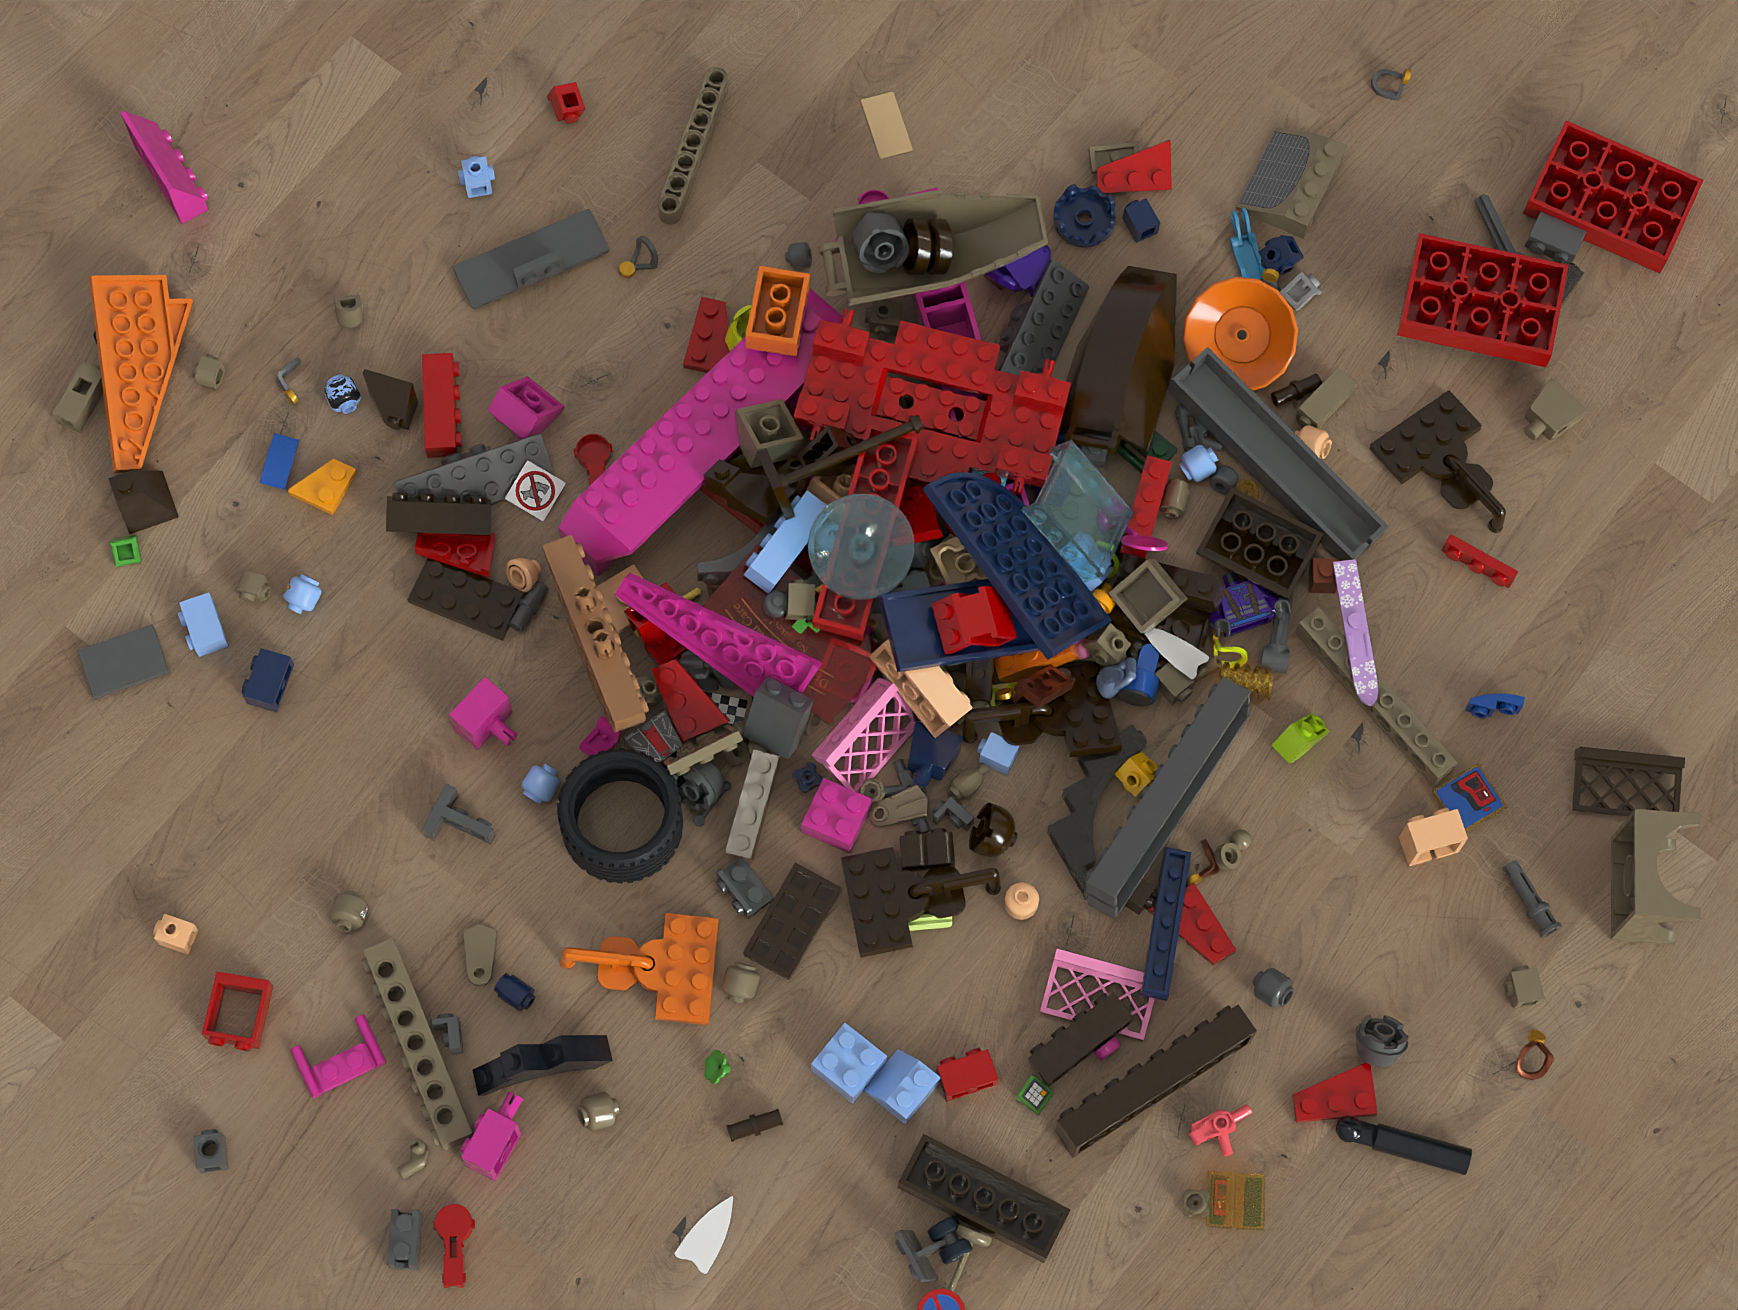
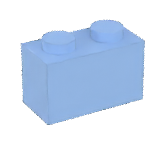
M209 592L179 602L182 611L178 612L182 627L187 626L189 635L185 637L190 650L195 649L198 656L201 657L229 647L214 601Z

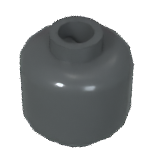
M1275 968L1267 969L1265 972L1260 971L1253 980V985L1255 986L1254 995L1272 1008L1279 1007L1280 1005L1282 1007L1285 1006L1294 993L1292 980Z

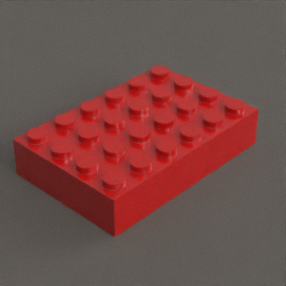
M1566 120L1522 214L1536 220L1540 212L1548 214L1587 231L1583 239L1584 241L1657 273H1661L1703 183V179Z
M1419 233L1414 247L1397 336L1547 367L1553 352L1569 265Z

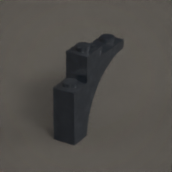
M560 1035L543 1044H517L501 1052L500 1057L473 1069V1075L478 1096H484L540 1077L571 1071L596 1069L613 1060L607 1035Z

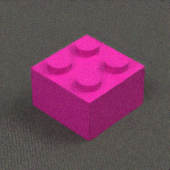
M823 778L801 824V831L810 837L850 854L869 813L872 799Z

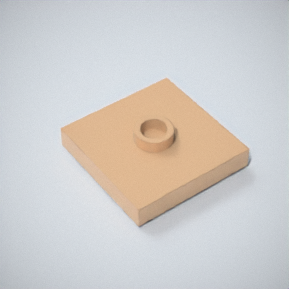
M634 564L598 585L603 597L604 607H607L612 619V626L618 634L630 627L624 610L630 606L614 594L629 573L643 578Z

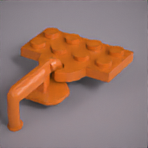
M665 913L662 939H653L639 948L631 938L610 936L603 940L600 950L564 948L560 957V964L563 968L569 969L575 965L576 961L598 964L597 980L606 989L625 991L638 982L646 990L657 993L654 1020L708 1025L719 919Z

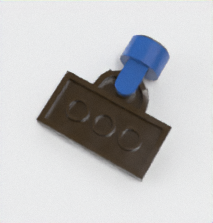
M1116 580L1112 590L1122 581ZM1116 603L1108 614L1112 620L1110 623L1116 629L1123 632L1125 638L1131 643L1126 654L1128 658L1136 660V678L1127 686L1121 688L1117 695L1121 700L1131 705L1149 706L1155 701L1160 683L1159 678L1154 675L1155 670L1161 669L1169 661L1159 653L1144 633L1139 632ZM1182 603L1154 628L1177 636L1203 652L1211 623L1210 613ZM1126 669L1123 670L1124 678L1126 677Z

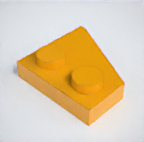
M333 458L292 486L288 493L296 499L333 515L356 476L357 471L355 468Z

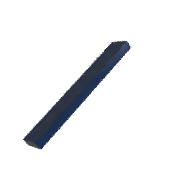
M1165 847L1163 851L1141 996L1167 1001L1169 997L1191 852Z

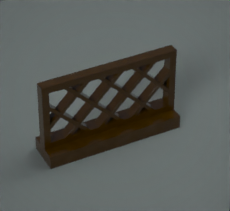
M1581 746L1575 749L1574 760H1576L1572 811L1628 817L1634 810L1629 802L1640 794L1649 804V807L1645 810L1653 809L1660 811L1655 805L1666 797L1673 805L1672 812H1679L1682 769L1685 768V757ZM1582 765L1593 766L1599 775L1588 783L1582 776ZM1599 767H1608V768H1606L1604 771H1602ZM1611 768H1618L1625 776L1616 785L1605 775ZM1625 769L1633 771L1630 774H1628V772ZM1637 771H1644L1651 779L1642 788L1631 777ZM1651 772L1659 774L1655 777ZM1664 773L1675 775L1674 786L1668 791L1657 780ZM1600 777L1611 788L1602 797L1591 786ZM1626 780L1637 790L1628 800L1617 789ZM1581 782L1585 785V787H1583L1582 789ZM1653 782L1663 793L1654 803L1644 793V790ZM1586 789L1597 799L1591 806L1579 805L1580 794ZM1613 791L1623 802L1617 809L1609 808L1603 801ZM1598 803H1600L1603 806V808L1595 806ZM1624 806H1626L1629 810H1621V809H1622Z

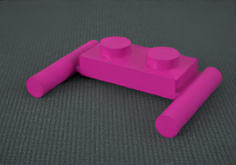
M364 1014L356 1017L355 1022L365 1043H360L314 1065L312 1069L300 1045L290 1049L312 1098H316L324 1092L386 1064V1060Z

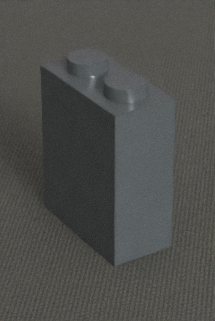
M767 676L755 692L742 736L789 759L800 744L814 700Z

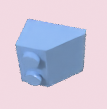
M897 1049L867 1085L864 1092L906 1125L939 1085L940 1076L920 1060Z

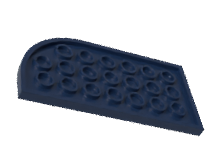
M967 472L945 475L922 489L1047 660L1095 633L1112 621L1034 514L1010 490L987 477Z

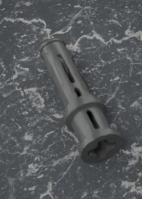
M1514 860L1505 865L1502 869L1528 909L1527 916L1529 919H1533L1539 928L1540 937H1547L1562 927L1561 923L1556 922L1549 911V904L1545 901L1543 902L1538 896L1518 861Z

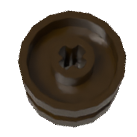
M908 218L903 227V232L909 244V253L903 262L904 270L907 274L923 275L927 271L932 275H945L949 270L953 253L952 232L946 219H929L926 222L924 219Z

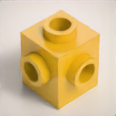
M1140 752L1130 757L1118 769L1115 775L1123 783L1125 790L1134 797L1141 795L1146 785L1151 786L1155 780L1154 775L1158 767L1154 761L1149 759L1143 752Z

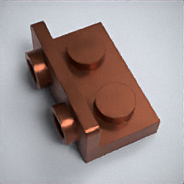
M1050 664L1041 670L1035 671L1033 675L1026 679L1019 680L1014 688L1015 694L1012 702L1017 704L1028 699L1032 704L1040 708L1071 690L1074 681Z

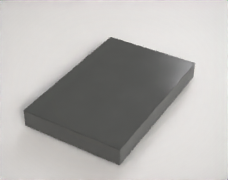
M153 624L78 650L94 699L170 673Z

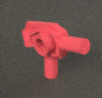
M1247 1104L1231 1113L1219 1109L1193 1123L1189 1136L1195 1146L1208 1139L1218 1137L1223 1157L1233 1155L1228 1134L1236 1130V1122L1251 1115L1252 1111Z

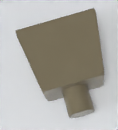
M1551 378L1528 409L1525 418L1530 424L1524 429V432L1532 440H1535L1541 433L1549 440H1553L1579 423L1587 409Z

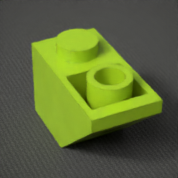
M1310 713L1292 723L1272 746L1291 764L1301 758L1330 731L1320 717Z

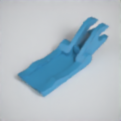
M1242 208V213H1240L1245 234L1241 235L1238 215L1235 210L1231 211L1232 215H1230L1235 237L1229 238V242L1240 275L1244 278L1262 279L1265 268L1261 263L1262 258L1258 252L1254 232L1251 233L1248 212L1245 208Z

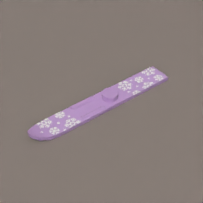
M1356 559L1333 562V569L1353 684L1360 701L1367 706H1372L1377 700L1378 681Z

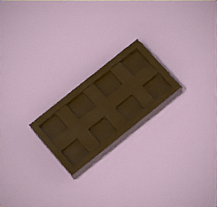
M427 558L408 597V602L503 641L510 627L508 623L518 610V603L524 597V593L479 574Z
M795 862L744 949L743 956L790 980L842 888Z

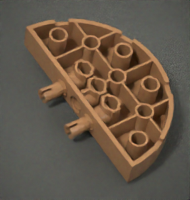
M569 535L542 545L571 633L574 632L575 634L574 639L597 699L603 706V712L610 727L616 733L645 722V713L649 711L644 696L641 697L639 684L635 674H632L630 670V663L626 652L622 651L619 635L616 629H613L611 616L607 607H604L599 587L595 585L591 567L589 564L584 565L582 561L585 554L581 543L575 544L573 536Z

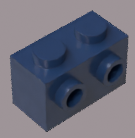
M260 648L258 656L255 655L251 662V676L244 681L242 686V694L247 704L274 712L278 711L294 667L290 656Z

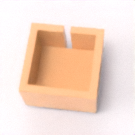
M1444 808L1434 812V816L1424 818L1423 815H1419L1408 820L1409 823L1406 824L1399 836L1408 866L1432 860L1430 850L1434 851L1436 859L1459 853L1468 837L1458 809L1449 811L1448 808Z

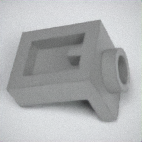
M1301 272L1280 293L1296 311H1299L1316 294L1320 295L1322 293L1318 288L1321 283L1312 273L1307 276Z

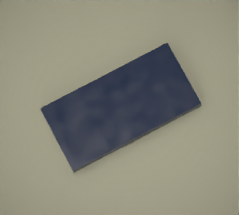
M988 579L881 594L879 597L897 673L1040 650L1010 610L1017 638L998 647L970 645L953 654L944 653L931 604L951 594L979 593V587H993Z

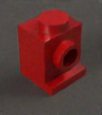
M576 82L553 86L547 95L548 101H551L557 121L565 120L566 124L574 123L579 120V117L585 110Z

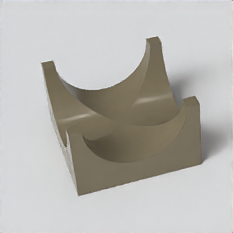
M1634 809L1611 837V940L1675 944L1677 942V931L1665 929L1658 923L1699 921L1701 919V908L1689 906L1674 898L1662 884L1657 870V855L1675 852L1676 839H1668L1667 837L1680 829L1697 827L1700 824V813Z

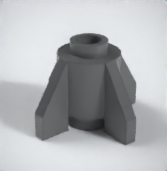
M689 649L685 651L678 661L697 681V684L706 690H718V681L711 670V666Z

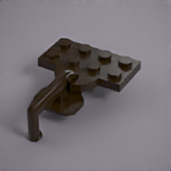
M1450 390L1370 444L1369 449L1401 484L1420 471H1423L1430 477L1442 479L1440 493L1453 508L1466 509L1480 500L1493 515V519L1488 523L1489 530L1493 533H1498L1503 529L1506 509L1490 492L1493 487L1491 476L1480 465L1466 463L1468 452L1464 441L1480 431L1482 425Z
M1097 662L1055 667L1074 681L1073 687L1068 692L1040 708L1027 701L1017 704L1007 701L999 706L971 709L965 714L963 740L966 743H973L977 740L976 724L999 722L1002 737L1010 745L1032 744L1044 732L1053 736H1064L1070 757L1117 752L1122 749V742L1110 701L1102 697L1097 688V675L1101 671Z
M893 847L841 857L860 958L913 947L908 923L918 919L926 911L936 918L959 915L966 906L963 890L965 887L986 883L985 889L991 895H996L1001 890L999 872L995 868L960 874L952 866H943L928 870L922 878L917 873L908 870L898 871Z

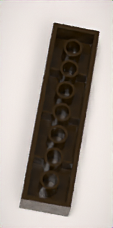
M1239 1004L1233 1008L1230 1005L1226 1006L1216 1014L1217 1017L1210 1023L1208 1020L1201 1022L1194 1028L1195 1031L1190 1036L1181 1035L1172 1042V1046L1167 1051H1164L1163 1048L1156 1051L1149 1057L1150 1060L1144 1066L1140 1063L1136 1064L1127 1071L1124 1079L1119 1080L1115 1078L1104 1086L1105 1089L1099 1095L1095 1092L1088 1095L1082 1100L1083 1104L1076 1110L1070 1107L1062 1112L1057 1120L1055 1132L1072 1158L1251 1043L1257 1030Z

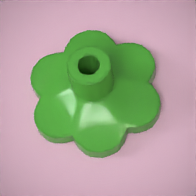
M713 1050L711 1056L707 1057L705 1061L706 1070L704 1076L712 1084H717L720 1078L724 1077L725 1074H729L731 1069L730 1065L726 1064V1055L721 1054L719 1050Z

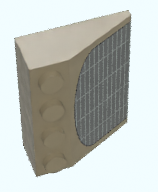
M1276 128L1236 210L1242 212V208H1245L1248 215L1304 239L1343 160L1347 145L1323 135Z

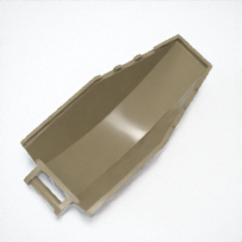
M928 191L834 209L832 212L838 241L820 245L819 254L823 256L828 283L826 287L827 295L838 296L847 293L850 306L951 287L1023 258L1047 245L1048 240L1039 195L1006 193V196H991L990 193L965 195V192L940 194V191ZM869 212L892 215L899 221L902 229L908 218L924 219L926 222L929 219H946L950 225L953 240V253L949 270L945 275H932L927 271L923 275L907 274L902 264L897 268L894 266L887 269L888 272L885 273L871 272L864 267L853 246L852 234L854 228L863 219V216ZM835 253H840L845 282L838 283L833 258Z

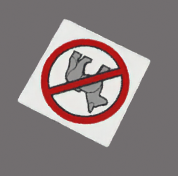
M527 461L505 499L544 521L565 486V482L532 462Z

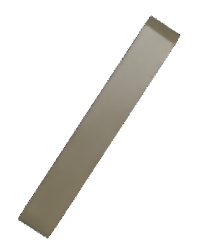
M721 67L710 68L704 77L658 201L659 217L665 224H675L682 216L728 92V75ZM716 80L721 81V83L714 84L712 82ZM708 101L714 102L712 105H706V104H704L705 102H708ZM699 122L706 123V125L704 126H698L696 124ZM692 143L698 144L697 147H690L688 145ZM688 164L691 167L685 169L681 168L680 166ZM677 185L683 187L680 190L673 189V187ZM667 207L675 208L673 211L664 210Z

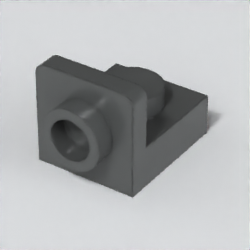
M952 797L946 802L941 800L932 811L934 813L933 822L936 825L946 815L949 816L948 820L958 829L962 827L967 831L974 824V816Z
M445 1013L438 1015L437 1019H431V1026L434 1030L448 1029V1031L443 1032L445 1047H449L453 1055L463 1054L461 1021L458 1016Z

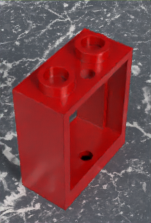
M216 971L202 1030V1035L208 1040V1044L223 1047L224 1043L235 1045L234 1048L242 1051H250L251 1048L259 1049L273 990V985L269 980ZM225 989L261 995L251 1038L215 1031Z

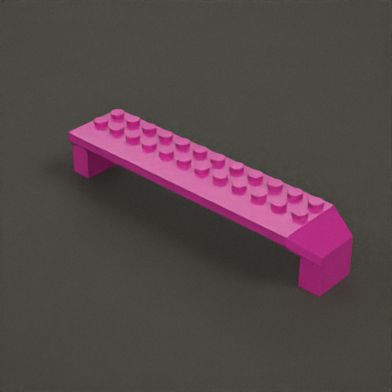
M811 288L809 290L797 356L746 348V337H744L575 499L558 527L560 538L572 535L575 544L581 543L585 554L582 561L585 565L589 564L591 570L597 576L609 567L616 558L631 555L705 483L704 474L719 459L727 462L740 449L735 415L736 409L783 399L786 405L803 388L819 319L832 323H841L842 315Z

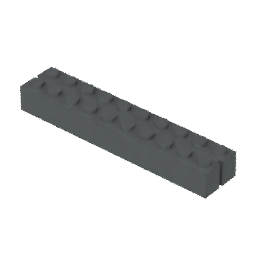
M1209 347L1192 360L1190 366L1187 365L1172 378L1167 390L1300 522L1324 533L1321 543L1339 561L1357 560L1389 527Z
M1225 677L1221 679L1218 685L1214 684L1208 694L1209 699L1205 705L1200 704L1196 710L1193 723L1185 726L1181 734V741L1178 745L1174 744L1168 753L1169 759L1165 765L1161 764L1157 768L1154 775L1155 780L1151 786L1146 785L1140 796L1141 801L1137 806H1132L1128 812L1125 825L1117 828L1113 836V843L1109 848L1105 847L1103 849L1097 867L1089 870L1085 878L1089 906L1113 919L1117 918L1249 718L1250 690Z

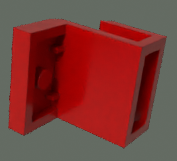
M667 582L660 585V587L675 593ZM632 607L624 610L633 632L638 631L645 650L658 666L674 659L678 660L688 650Z
M979 587V593L951 594L931 604L945 654H953L970 645L998 647L1017 638L1010 610L994 587Z

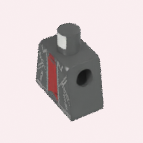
M665 710L623 738L624 746L628 750L634 749L638 753L641 751L648 756H652L656 762L659 761L661 764L669 757H672L674 760L677 757L676 751L682 747V743Z

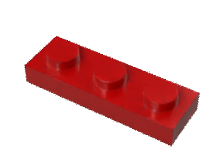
M1452 534L1449 535L1441 550L1449 559L1468 565L1471 571L1486 575L1498 586L1510 588L1519 572Z

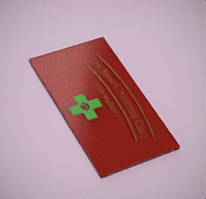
M758 542L704 603L703 607L823 663L802 694L814 700L811 711L829 725L877 670L878 667L869 656L880 645L867 634H865L864 641L813 628L812 620L785 619V615L781 618L768 616L763 609V602L768 593L744 576L749 568L745 563L754 552L759 555L763 549L760 546L761 543ZM788 568L771 592L779 590L786 594V588L789 583H793V580L803 579ZM816 590L814 613L820 595Z

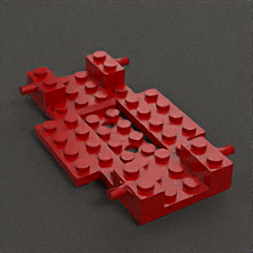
M848 309L843 310L841 323H832L819 319L812 355L794 413V421L797 426L812 429L810 442L815 438L816 433L817 435L820 434L828 425L849 432L856 441L862 442L868 423L892 429L910 421L909 416L919 415L926 429L921 430L919 434H916L915 431L909 433L919 436L909 480L929 484L945 475L956 472L968 473L969 469L983 473L996 472L999 477L1014 480L1011 490L1014 494H1016L1018 484V495H1022L1024 483L1045 488L1071 386L1070 382L1058 380L1052 376L1055 361L1051 360L1049 369H1047L1049 359H1045L1042 373L1034 374L1021 370L1018 376L995 370L1000 345L902 320L899 324L895 343L891 344L869 338L870 332L851 326L853 310L849 311L848 319H846ZM887 373H897L980 394L982 397H986L987 400L984 401L973 396L968 397L956 394L950 390L944 391L928 387L925 384L904 381L901 378L888 377ZM902 396H910L914 404L911 408L904 409L899 405V399ZM954 408H958L963 411L964 417L961 421L955 422L950 419L949 412Z

